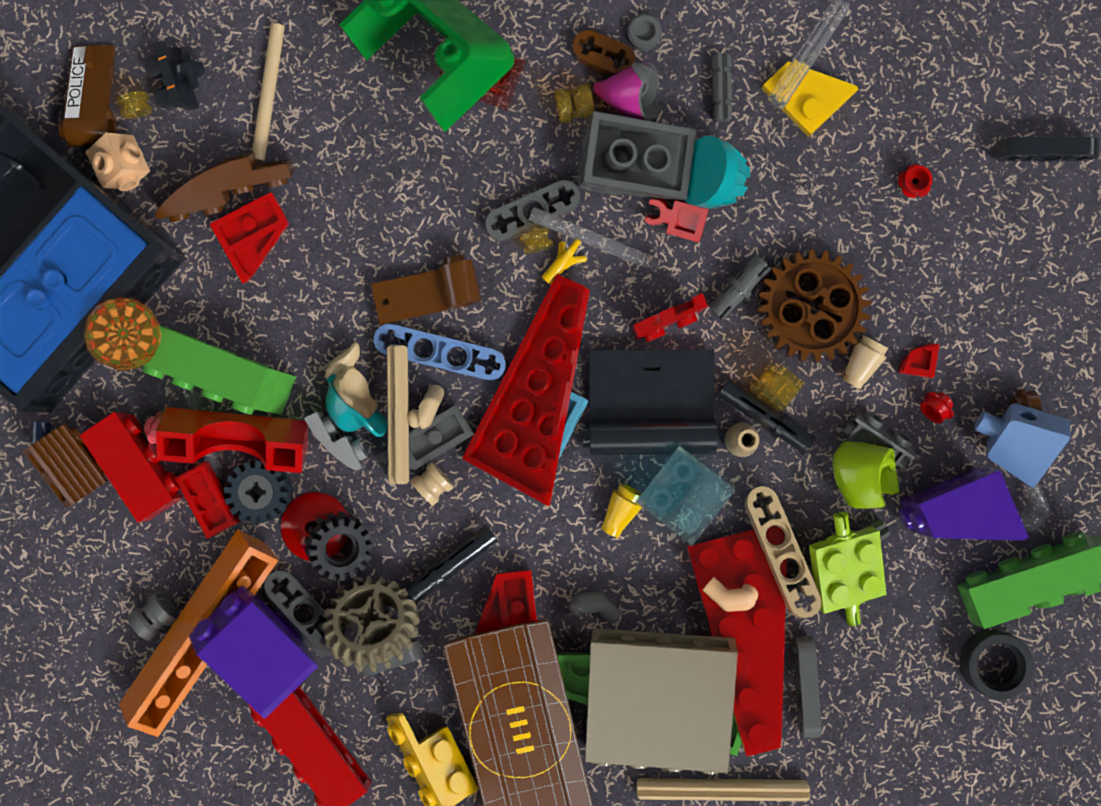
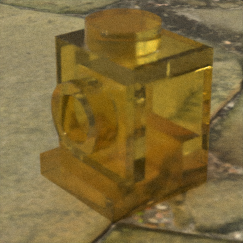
M770 363L749 391L774 410L784 411L805 383L784 366L775 367Z

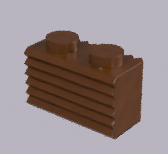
M63 424L23 450V454L32 463V466L36 468L62 505L67 508L108 480L105 478L104 472L94 457H90L82 447L85 444L79 436L81 435L80 432L74 427L69 429L66 424Z

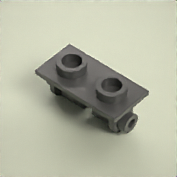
M856 408L854 410L856 422L854 423L849 420L842 429V432L846 434L845 438L850 441L868 444L875 442L878 446L894 449L895 463L898 470H902L907 464L908 459L905 456L912 460L916 458L914 446L912 445L913 441L899 430L892 432L883 426L884 421L869 410L864 413Z

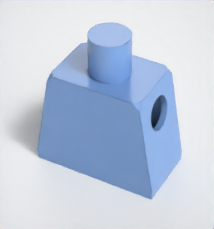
M1016 403L1009 406L1001 419L983 411L974 426V430L989 436L987 439L986 456L1033 488L1071 438L1070 420Z

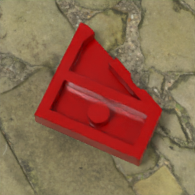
M703 293L692 297V300L666 309L634 324L631 328L636 340L645 337L648 343L666 335L664 330L666 327L677 324L680 329L698 321L696 314L702 312L708 305Z
M532 569L498 572L496 574L475 634L537 620Z

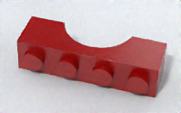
M166 407L156 429L157 460L195 463L201 457L213 452L235 450L257 457L263 463L266 470L302 473L308 449V424L305 420Z

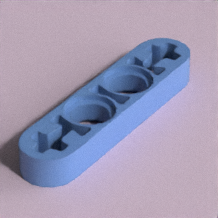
M394 324L382 325L374 334L375 347L385 355H387L386 343L382 342L381 338L382 335H389L390 330L395 331L394 336L405 341L406 334H412L407 346L408 361L490 381L499 379L506 370L504 356L494 349ZM420 339H428L433 344V352L427 358H419L415 354L414 346ZM454 347H461L467 353L466 362L459 367L452 366L447 359L449 351ZM473 350L480 351L477 359L488 360L490 355L496 356L495 361L500 364V369L493 370L491 375L485 374V367L475 364V371H468L473 361Z

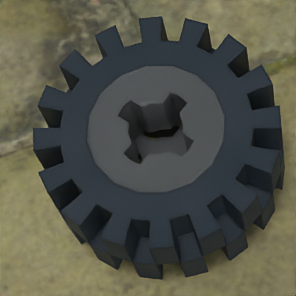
M260 460L243 463L244 465L237 466L233 470L235 473L229 475L226 480L229 482V485L224 487V493H228V498L225 499L226 505L230 504L232 506V509L229 511L233 515L238 514L240 516L239 520L243 522L250 521V524H258L274 520L281 513L285 512L287 504L292 499L290 491H293L292 485H289L288 479H290L288 473L284 474L281 471L266 470Z

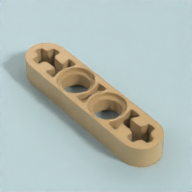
M756 487L747 495L745 509L786 607L797 618L812 617L817 614L821 607V598L778 496L769 487ZM756 494H760L762 499L768 498L770 500V504L766 506L769 517L776 513L778 519H773L762 526L760 525L759 520L764 519L765 515L761 508L755 509L753 506V502L757 500ZM770 526H778L783 530L785 539L781 545H772L766 539V531ZM784 559H793L798 564L799 572L795 578L789 579L781 574L780 564ZM804 579L806 585L799 588L804 597L810 596L812 602L808 604L809 611L806 612L803 607L797 608L795 606V601L799 600L797 590L795 588L789 592L786 585L796 584Z

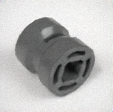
M157 591L147 598L146 605L135 608L128 614L127 618L133 630L141 638L151 641L160 634V629L164 625H171L178 618L179 613L169 598Z

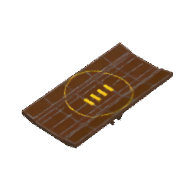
M549 619L527 621L463 636L443 643L483 805L593 806Z

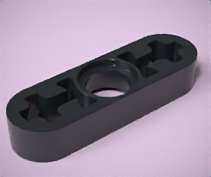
M1014 137L996 142V160L1000 162L1089 161L1099 158V139L1094 137Z

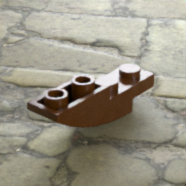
M254 151L218 162L189 179L169 196L155 212L156 218L168 217L170 222L187 219L190 217L189 213L200 210L203 211V215L215 214L223 211V206L231 200L229 190H232L233 194H242L254 190L253 185L266 183L267 187L284 185L288 183L287 178H290L295 172L292 158L257 164Z

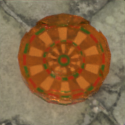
M128 298L110 299L95 307L87 318L84 331L87 349L95 360L103 365L105 364L108 367L122 371L136 369L149 362L156 354L155 352L161 341L159 322L151 309L138 300Z

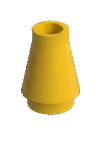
M620 483L618 489H613L601 529L607 534L619 538L622 531L643 508L642 501L645 496L633 487Z

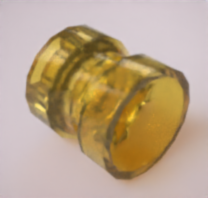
M589 83L579 84L572 90H567L566 88L554 89L560 124L570 123L573 118L577 117L585 120L593 113L594 104ZM570 96H572L575 112H573Z

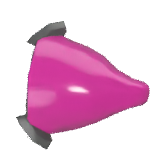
M633 62L631 67L616 73L606 80L594 83V93L621 114L651 122H656L659 118L658 114L662 110V104L657 105L659 78L654 64Z

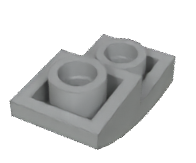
M315 412L304 418L316 438L335 458L355 471L367 467L364 459L368 455L360 440L353 441L351 436H345L337 440L335 435L339 434V429L329 415L325 417L323 412Z

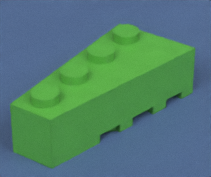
M145 322L143 329L152 327V335L141 333L138 342L142 340L150 345L145 350L137 343L135 348L137 357L131 359H140L135 362L144 365L142 372L163 379L164 374L173 377L172 384L191 391L194 386L203 389L202 396L221 403L223 398L234 401L232 404L233 409L252 415L254 409L282 415L296 376L271 369L269 366L257 361L236 356V353L211 344L208 345L207 342L158 324L153 326L152 322ZM154 327H156L157 335H154ZM156 336L155 344H152L153 338ZM151 345H154V346L152 347V349L150 350V352H147V350L149 349V347H150ZM147 352L148 354L141 359L140 356Z
M1082 531L1074 532L1062 538L1063 543L1052 547L1050 544L1033 548L1030 550L1031 556L1021 560L1018 557L1005 559L998 563L999 568L988 573L986 570H980L968 574L965 577L967 581L958 584L957 587L972 624L986 629L1031 614L1030 607L1034 605L1036 608L1041 609L1064 604V596L1068 594H1085L1089 596L1101 592L1099 584H1101V537L1086 535Z

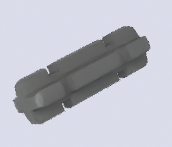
M728 53L714 54L712 58V71L715 72L712 76V103L715 104L714 108H712V119L718 123L729 122L732 118V105H729L732 100V73L729 72L731 68V55Z

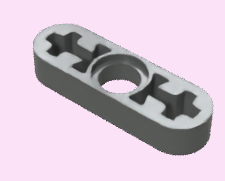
M561 180L510 202L489 213L486 218L487 232L494 240L504 242L573 212L579 205L580 191L573 182ZM560 189H564L566 193L572 192L574 194L570 198V205L565 206L562 201L552 205V208L556 212L549 214L548 204L543 196L549 195V201H552L559 197ZM530 202H536L543 208L542 216L534 221L528 220L523 215V208ZM517 208L519 220L524 226L517 228V222L514 221L507 225L508 232L503 234L499 229H492L496 225L495 218L501 216L504 221L514 217L511 210Z
M281 570L271 573L262 586V594L265 600L314 653L320 656L332 655V648H328L327 645H320L319 641L322 636L316 629L311 634L306 631L319 618L323 623L317 628L324 634L322 624L328 622L324 617L325 610L290 573ZM272 581L278 584L284 581L287 584L284 591L290 598L294 593L299 596L291 602L287 609L282 605L288 600L281 592L276 595L272 593L271 590L274 587ZM299 604L309 606L312 611L311 620L306 623L298 622L293 615L295 606Z
M812 635L794 636L792 646L799 733L802 739L820 738L822 726L815 641Z

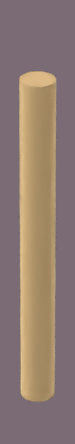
M271 23L252 147L256 161L265 162L285 26L278 23Z

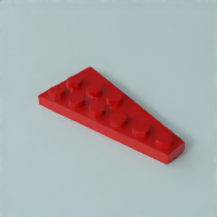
M558 274L552 282L462 457L466 462L547 506H550L590 293L587 287Z
M770 526L766 531V539L772 545H781L785 539V534L780 527ZM753 529L688 546L689 559L711 636L735 638L737 666L733 715L746 757L779 749L782 746L786 604L757 535ZM784 559L780 564V572L784 577H787V559ZM715 577L728 590L741 589L744 585H751L757 590L758 598L755 601V605L749 610L729 612L723 610L703 589Z

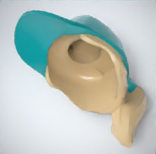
M354 342L345 352L334 358L326 368L325 376L330 386L326 395V409L331 420L341 430L352 432L364 427L373 435L381 437L388 429L387 420L377 411L378 404L370 396L367 381L354 367L360 356L359 344Z

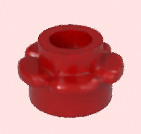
M918 164L909 165L906 171L901 172L898 177V185L902 187V193L906 197H924L931 190L933 177L930 170ZM913 179H917V180H918V184H917V185H914V184L912 183V180H913Z
M928 392L924 397V401L920 404V409L924 416L933 423L941 424L945 419L949 420L954 416V412L951 410L953 402L949 396L942 392Z

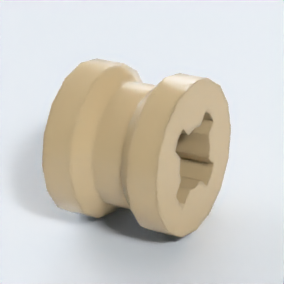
M433 462L426 466V471L421 476L416 475L410 480L416 490L432 506L439 501V496L443 492H449L454 488L448 477Z

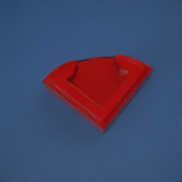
M926 344L911 350L910 354L901 361L897 373L935 378L940 344Z

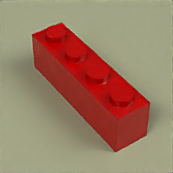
M300 686L266 718H263L247 704L251 708L250 714L254 722L260 727H265L272 736L271 742L276 751L281 755H286L294 765L292 769L298 780L304 784L307 783L315 793L314 799L318 806H350L367 793L372 784L371 779Z

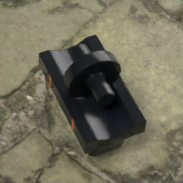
M164 41L153 44L155 53L146 58L144 64L150 77L155 79L163 78L165 86L156 89L153 93L157 106L166 110L178 107L187 110L198 108L194 89L199 87L197 77L205 73L204 64L199 61H192L189 52H182V49L179 47H168Z

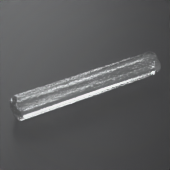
M833 0L768 97L770 105L775 106L779 110L786 106L850 9L848 2L843 0Z

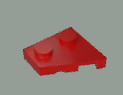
M270 192L209 225L242 284H245L253 277L290 222L274 193Z

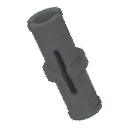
M754 255L735 277L731 276L728 279V285L708 305V308L724 321L743 299L747 300L752 295L751 290L771 271V268L760 257Z

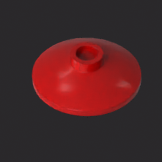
M321 492L306 493L297 497L287 506L282 516L281 534L284 543L293 554L301 559L308 560L309 558L304 549L307 548L304 543L305 536L310 537L307 529L308 523L310 521L316 522L315 520L319 517L325 520L328 513L338 516V512H344L348 516L346 509L336 498ZM337 534L331 537L326 544L327 555L330 557L336 555L344 547L349 536Z

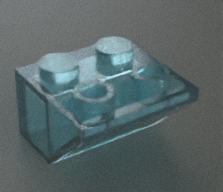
M678 446L636 500V503L689 544L693 545L736 489L682 447Z

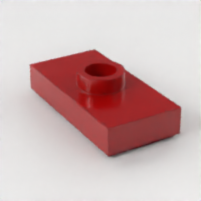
M205 461L174 477L207 539L241 522L237 514L233 515L229 511L232 509V506L230 504L226 505L225 499L228 496L224 493V489L209 461Z

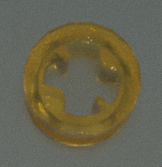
M133 91L119 95L117 103L123 107L120 110L121 117L136 119L150 115L153 110L147 104L149 94L143 91Z
M549 228L537 229L519 237L520 242L526 245V248L523 250L525 255L548 249L554 245L553 240H549L547 237L550 233Z

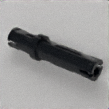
M730 378L717 394V397L722 398L747 417H750L769 430L771 437L774 439L779 437L800 451L802 455L807 453L816 439V436L811 435L793 423L791 416L786 413L784 415L780 414Z
M485 524L475 534L435 564L429 563L426 566L427 570L403 586L402 589L407 591L408 599L414 600L417 605L418 602L439 586L441 588L445 587L448 584L447 580L486 550L499 542Z

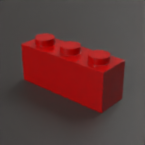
M113 412L79 436L137 523L150 521L184 497L179 492L180 488L174 479L176 476L170 471L166 472L159 462L161 460H157V448L153 444H147L140 432L143 431V428L137 418L132 414L128 415L126 412Z

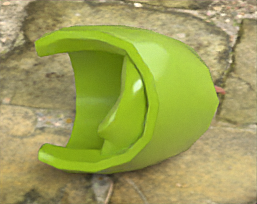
M846 441L841 443L833 456L832 466L837 487L847 505L862 509L884 507L885 501L882 493L893 495L900 491L894 449L863 442Z

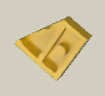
M788 61L761 89L809 137L853 96L859 88L851 83Z

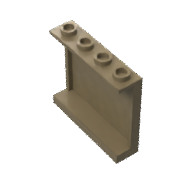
M593 628L585 762L595 763L599 766H610L612 764L629 765L635 769H645L647 767L665 768L671 772L694 770L709 775L719 772L728 773L737 666L735 638Z

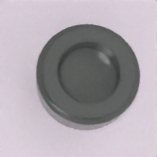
M641 14L631 20L628 26L627 38L633 48L639 51H650L659 44L662 36V27L658 19L649 14Z

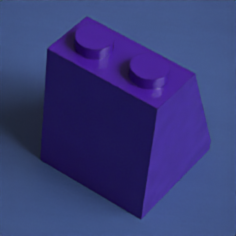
M973 468L899 500L902 507L899 510L900 519L905 528L911 529L914 533L932 538L1024 540L1029 538L1000 470Z
M243 585L235 593L229 594L222 601L220 607L207 619L200 621L189 635L196 654L263 718H266L319 667L301 637L283 618Z

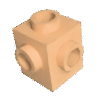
M105 133L86 151L102 188L129 191L136 188L140 183L139 181L150 172L143 153L133 135Z

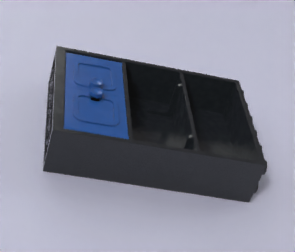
M0 95V394L21 412L51 413L104 353L98 346L105 342L111 345L105 336L108 323L114 318L123 316L124 318L129 317V319H133L141 310L136 305L143 308L183 263L186 257L110 190L102 188L100 182ZM125 301V304H116V302ZM126 301L135 303V306L126 304ZM115 302V305L106 307L107 304ZM126 305L134 307L130 316L125 315ZM103 306L106 307V308H105L104 310H102L100 313L97 312V311H98L99 309H101ZM116 306L118 316L113 317L108 308ZM97 312L98 315L96 316V318L94 320H91ZM99 315L108 321L106 325L96 322ZM119 318L111 323L107 331L109 339L117 337L118 330L125 328L124 320L128 321L126 326L131 321ZM90 321H93L92 328L89 329ZM112 325H114L118 330L113 329V328H110V327H111ZM88 330H91L92 339H89ZM93 331H104V336L93 338ZM109 332H116L117 334L109 335ZM90 340H93V343L95 345L94 348L92 347ZM97 348L101 355H99L94 349Z

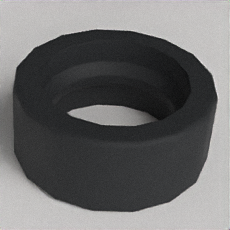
M996 629L982 630L972 635L963 645L959 658L960 671L966 682L982 695L996 700L1012 699L1022 694L1030 685L1035 671L1034 659L1028 646L1019 638ZM992 644L1005 645L1015 655L1016 665L1013 674L1007 681L998 685L985 682L980 677L977 667L981 653Z

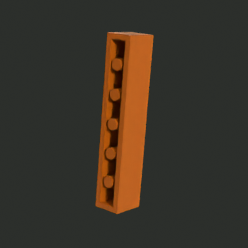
M239 529L235 532L120 701L119 706L127 727L159 737L207 666L196 654L189 635L200 621L207 619L220 607L222 601L229 594L235 593L242 585L254 595L257 593L278 562V559L265 542Z

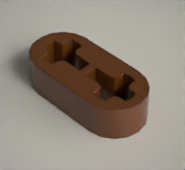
M584 30L574 38L572 51L576 61L612 77L616 73L631 67L633 62L635 63L634 52L629 46L598 32ZM588 40L593 41V48L601 52V54L590 51L588 55H584L579 44L586 45ZM619 54H623L628 66L621 65L617 69L613 67L614 61L606 57V55L617 58Z

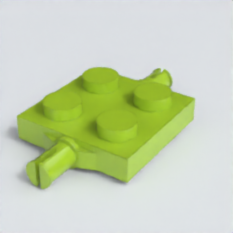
M841 511L838 514H833L836 533L824 541L809 545L813 580L821 598L819 610L826 614L845 608L846 624L848 626H856V624H861L859 605L865 601L887 595L880 531L872 526L858 531L850 530L848 512Z

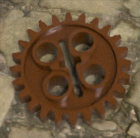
M811 249L807 252L804 260L800 252H796L793 254V264L787 258H784L780 261L783 271L773 267L770 274L774 280L764 279L761 284L768 289V292L757 294V298L765 301V305L756 308V312L766 314V318L760 321L758 325H769L770 330L764 337L767 339L775 336L778 339L773 347L775 350L784 345L787 346L785 357H791L797 351L799 362H804L810 354L813 363H818L821 360L822 353L827 361L833 360L834 349L840 355L846 354L847 348L844 343L851 346L858 344L853 333L863 334L866 332V329L859 322L871 318L870 315L862 312V308L871 305L872 301L863 300L861 297L862 294L869 290V287H858L857 283L862 279L863 275L859 274L852 277L849 274L854 266L852 263L842 268L840 266L841 255L829 261V253L825 250L816 259V254ZM800 275H806L811 278L813 282L811 292L803 291L798 284ZM833 290L838 291L843 296L844 302L841 308L833 306L830 302L829 296ZM786 291L792 292L793 295L805 302L817 300L816 307L818 309L839 316L841 321L836 322L835 319L822 311L811 314V306L809 304L787 297ZM786 305L796 309L798 317L795 323H789L784 319L782 311ZM817 321L825 323L828 327V335L825 339L817 337L814 333V325Z

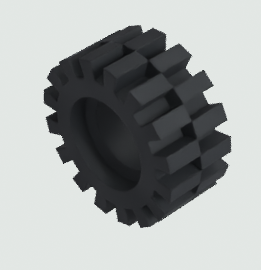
M338 512V516L328 513L325 520L319 517L315 520L318 525L315 528L310 526L308 529L310 537L305 536L304 543L307 548L304 549L309 558L308 560L321 576L324 574L330 580H333L335 576L339 581H343L347 574L351 578L357 576L355 570L359 568L363 571L366 568L363 564L364 560L370 562L372 557L368 552L373 550V544L369 540L371 539L369 532L354 516H347L344 512ZM337 534L349 536L351 548L345 556L332 558L327 555L326 544L331 537Z

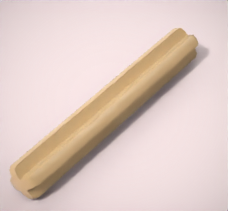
M391 345L387 347L388 482L390 484H406L409 482L408 348L404 345Z

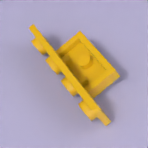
M393 713L386 717L389 724L387 727L388 734L393 743L400 746L405 756L403 758L404 767L410 776L416 778L420 787L418 794L425 806H455L478 790L448 726L439 728L417 742L403 713Z

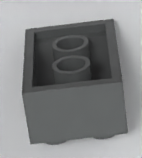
M593 111L585 124L577 187L581 190L611 195L686 200L696 129Z

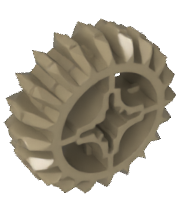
M367 576L365 585L359 586V583L353 580V589L348 592L346 589L341 588L340 594L342 598H331L330 604L333 609L325 610L324 617L328 621L322 624V630L327 635L325 643L328 648H332L331 653L333 657L337 660L342 658L341 661L347 668L354 664L356 670L362 672L368 664L370 670L376 672L378 663L383 662L384 666L390 669V659L395 657L402 661L404 656L401 649L412 650L413 644L410 638L418 637V629L415 625L419 624L420 619L418 613H416L415 601L408 599L407 591L405 589L400 590L398 583L395 581L387 586L386 580L381 577L376 584H373L372 579ZM388 605L399 613L398 620L391 619L390 615H386L383 606ZM345 628L352 629L353 633H358V644H354L345 638Z

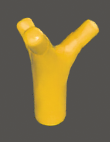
M575 239L567 249H565L566 243L564 241L559 242V251L555 261L541 276L547 283L551 285L556 275H561L568 267L587 261L585 255L573 256L581 241Z

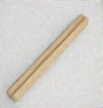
M639 778L636 782V794L640 800L808 801L810 798V787L806 780Z

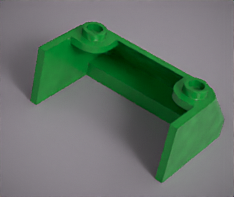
M364 0L339 26L366 61L415 14L445 38L435 52V61L444 74L419 97L444 132L496 84L514 64L515 56L509 43L458 0Z

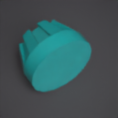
M704 136L696 140L694 143L687 199L685 201L690 205L707 209L736 203V197L743 196L748 188L744 186L746 178H750V167L745 164L747 160L734 146L724 139L715 136Z

